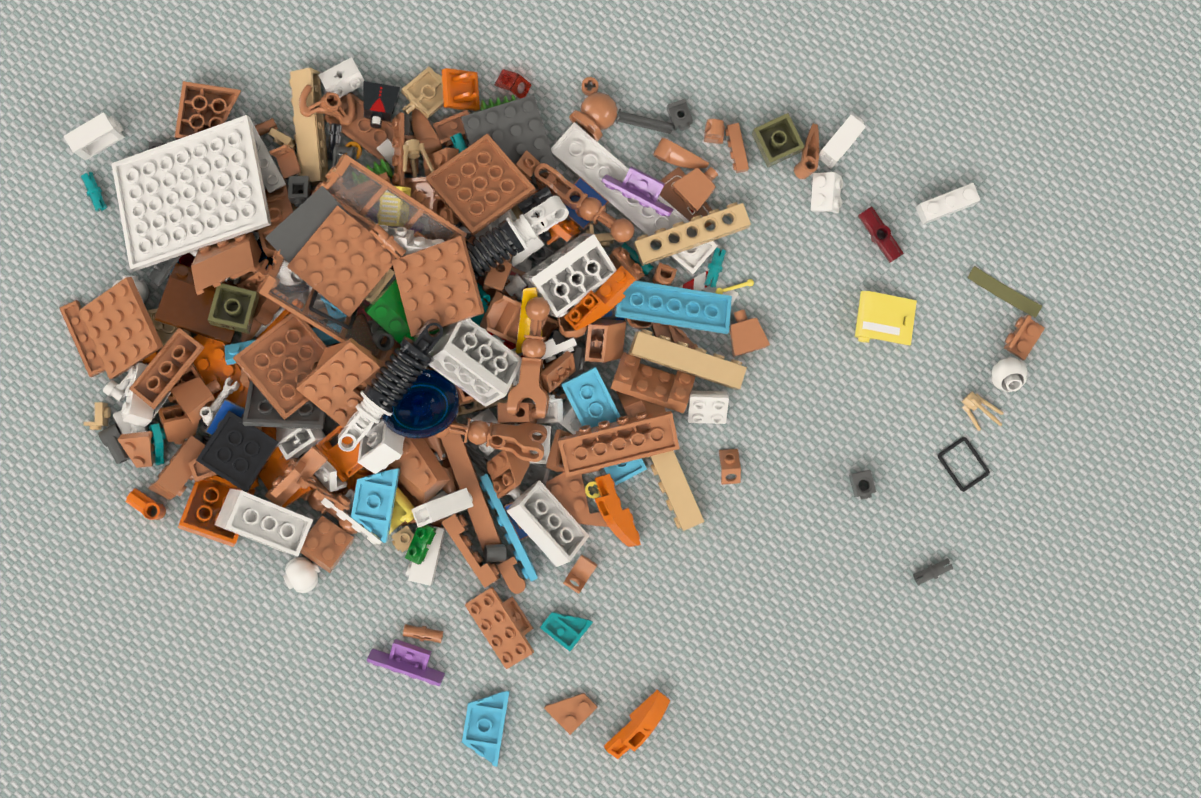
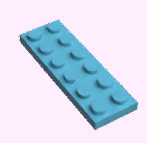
M634 281L623 293L626 297L616 305L615 317L728 334L732 296Z
M596 367L561 384L582 426L590 425L592 428L598 426V423L607 420L612 423L621 417ZM642 458L603 468L606 474L610 473L615 486L647 470Z

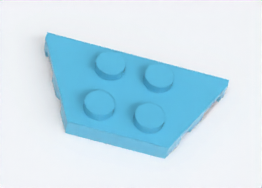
M400 468L358 478L356 483L351 518L357 523H361L370 533L373 532L383 543L388 542Z
M503 691L469 702L467 707L462 743L496 767L498 766L510 691Z

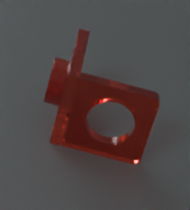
M505 69L501 71L494 84L498 88L512 92L519 99L526 97L531 87V83L520 74ZM523 82L524 90L522 93H519L518 85Z

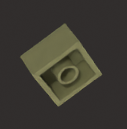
M789 113L754 128L752 132L754 141L767 168L801 153L805 147Z
M221 283L215 291L208 316L209 323L213 326L250 334L259 301L258 293Z

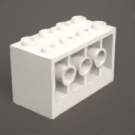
M582 233L521 277L529 288L535 287L537 289L538 297L548 301L550 305L549 315L562 317L569 312L568 309L570 307L576 306L591 290L595 293L599 286L604 284L617 269L594 234Z
M469 318L443 327L442 337L429 352L435 360L428 365L486 407L506 396L521 366L522 358Z
M229 489L215 525L281 552L299 556L313 519L244 491Z

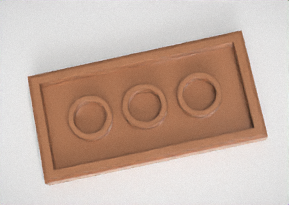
M354 94L352 95L356 110L351 124L342 125L335 116L325 114L324 121L329 124H341L342 134L353 142H357L360 147L378 160L382 158L385 162L387 161L376 148L386 139H389L392 143L394 129H392L391 121H382V126L379 129L372 128L370 126L371 119L364 117L363 101ZM346 95L340 97L341 108L347 115L348 102Z

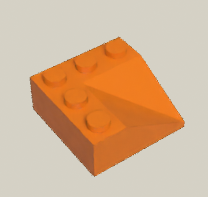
M215 475L195 482L178 528L234 547L239 535L216 526L215 522L229 489L239 490V488L226 479ZM255 489L248 491L247 493L254 495Z

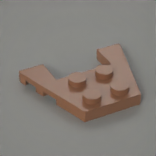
M601 469L568 477L563 472L547 481L546 488L578 524L608 527L600 512L589 513L582 474L601 471Z

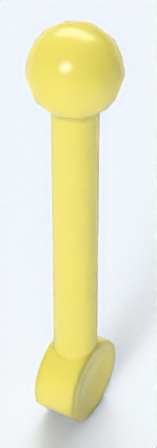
M748 279L747 282L723 289L717 288L715 293L723 294V292L744 286H753L754 281Z

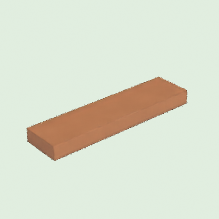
M75 300L60 307L61 314L89 377L105 372L104 363L97 353V348L89 335L85 321L81 318L80 309L82 307L79 301Z

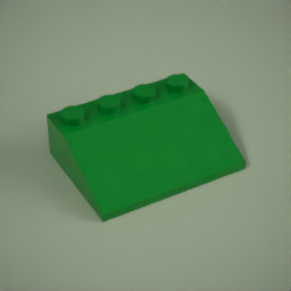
M395 278L364 311L400 344L404 336L412 340L414 337H411ZM439 329L431 331L429 333L436 334L439 331Z

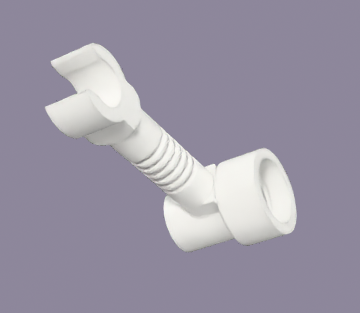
M516 274L504 289L510 296L515 294L522 301V289L527 284Z
M128 374L120 384L111 380L104 387L103 392L109 397H114L119 402L123 401L126 397L124 390L130 383Z
M231 377L226 379L222 392L210 407H203L200 410L202 420L207 426L223 399H226L233 391L238 390L240 386L237 381L230 386L233 382Z

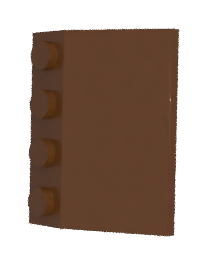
M176 263L168 279L154 320L229 345L236 332L213 326L208 321L217 287L214 288L213 285L203 289L204 293L197 295L191 267ZM230 280L222 282V284L238 287L237 285L239 284H234Z

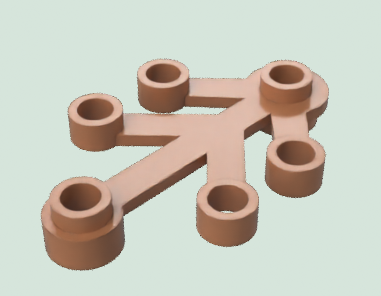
M292 458L287 465L295 464L298 460ZM314 474L308 480L301 476L297 481V484L304 489H307L308 486L316 489L313 493L316 499L323 501L326 498L334 502L333 505L341 511L350 509L352 502L348 497L341 493L338 494L337 491L329 492Z

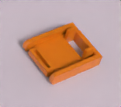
M339 425L317 443L316 447L328 458L327 461L335 468L339 479L342 482H346L348 477L351 478L364 466L357 463L360 442L352 451L348 452L341 450L338 443L334 447L330 444L329 441L343 430V427ZM349 436L342 439L344 444H350L353 441Z

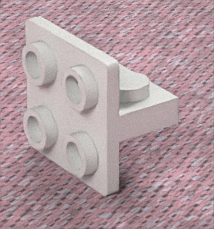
M692 390L688 400V422L725 424L729 402L727 391Z

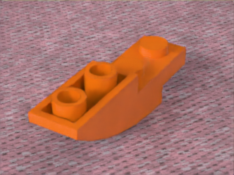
M621 265L595 293L591 290L564 318L576 331L588 326L626 297L623 293L636 279Z
M610 473L596 477L595 481L600 497L594 499L606 524L628 547L641 545L640 535L633 522V515L629 508H621V500L617 496L615 483Z
M657 689L629 715L631 721L604 745L605 750L617 759L629 749L635 752L657 727L667 710L670 699Z

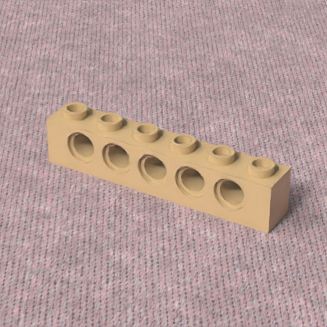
M735 202L727 205V209L722 211L715 209L710 211L709 215L705 217L698 215L691 218V222L685 224L683 221L678 222L671 229L661 228L655 231L654 235L648 236L645 234L637 237L634 247L641 266L748 229L751 223L744 204ZM729 216L732 219V223L725 224L722 218ZM708 222L712 223L714 225V230H707L704 224ZM688 229H694L697 235L695 237H690L687 235L686 231ZM675 235L678 237L679 242L671 243L668 237ZM656 241L661 245V248L654 250L650 244Z

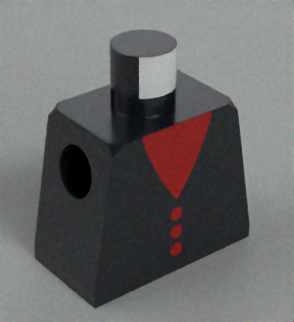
M367 81L363 82L364 117L371 119L370 126L372 128L379 129L382 126V121H391L399 99L400 87Z

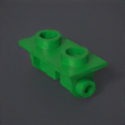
M428 525L417 528L405 558L417 565H421L425 561L424 559L429 550L426 546L427 544L431 545L436 535V528Z

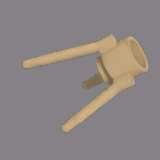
M411 139L404 143V172L407 171L409 157L411 159L413 178H417L415 159L420 157V153H422L431 173L435 171L425 151L424 143H420L417 139Z
M972 391L961 401L964 404L962 408L967 412L978 431L981 428L970 409L975 411L979 408L995 423L1002 426V423L981 404L983 403L1000 415L1004 413L983 399L978 393L975 394Z

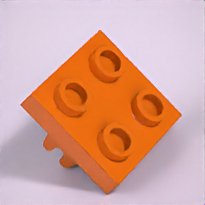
M449 68L442 69L444 108L468 109L470 111L480 110L478 72Z
M567 219L555 224L548 229L551 239L546 242L547 245L556 242L560 237L566 242L575 239L581 233L578 229L579 226L574 221Z

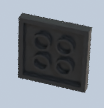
M228 411L196 461L247 493L280 442L255 426H244L242 418Z

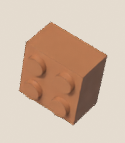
M321 516L307 534L300 553L331 573L352 545L354 537L324 516Z

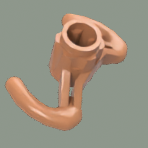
M306 85L299 98L300 113L303 116L311 117L315 113L335 116L342 125L351 124L356 110L352 94L346 95L348 102V114L346 115L341 108L340 97L336 93L327 92L319 102L308 107L306 100L312 90V86Z

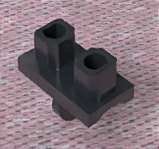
M548 186L519 203L518 207L524 215L553 195Z

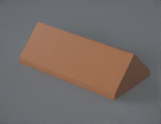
M178 328L129 389L151 408L155 409L205 347Z

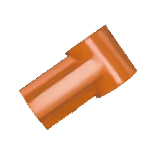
M134 488L126 497L125 502L141 512L149 520H160L166 514L163 504L157 503L137 488ZM154 506L157 508V514L155 516H153L151 513V510Z

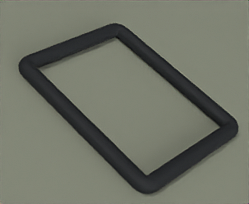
M314 290L309 310L348 330L352 329L357 309L352 314L349 325L313 308L318 294Z
M966 437L960 438L938 454V459L962 492H965L990 474L989 469ZM965 441L986 472L964 488L942 458L945 453Z

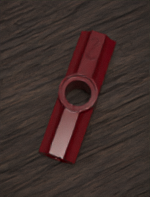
M873 207L866 209L858 215L871 235L872 242L877 244L889 263L904 254L891 235L890 228L883 223ZM877 231H883L885 238H878Z

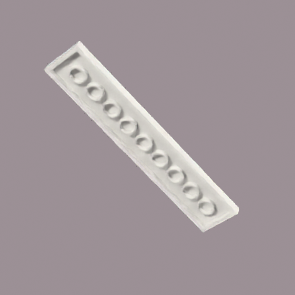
M575 122L551 148L552 154L579 178L581 177L609 201V204L644 234L651 236L661 228L668 230L673 228V225L683 221L684 224L690 222L660 195L657 201L674 209L670 216H661L655 212V209L640 205L638 200L624 197L619 190L607 188L605 183L602 182V178L606 174L623 182L629 169ZM688 229L686 231L687 235L690 237H695L697 235L694 229ZM675 235L668 237L671 243L679 242L678 237ZM711 241L671 257L693 275L718 245Z

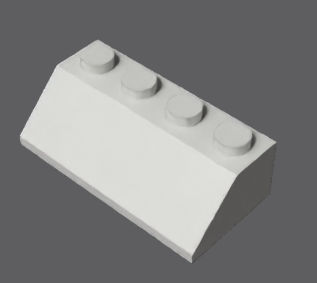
M540 480L516 498L506 510L556 567L570 562L589 538L586 531Z

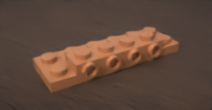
M646 411L636 413V417L628 418V416H621L617 418L616 422L601 421L598 423V426L592 428L590 425H584L579 428V431H575L576 434L557 439L566 477L680 449L671 411L656 415L647 414Z

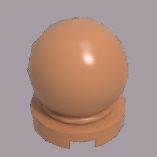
M602 92L593 93L584 99L580 111H573L569 119L572 123L577 122L585 132L598 142L603 136L601 130L608 129L614 124L618 109L616 102L609 95Z

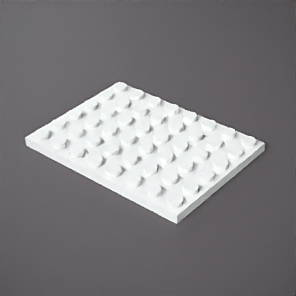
M247 115L112 163L128 261L132 271H137L193 252L199 248L272 225L251 118Z

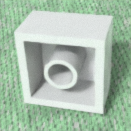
M383 419L378 424L375 423L360 440L357 463L374 474L387 468L389 464L398 460L403 454L405 437L390 430L386 426L387 420L385 424Z

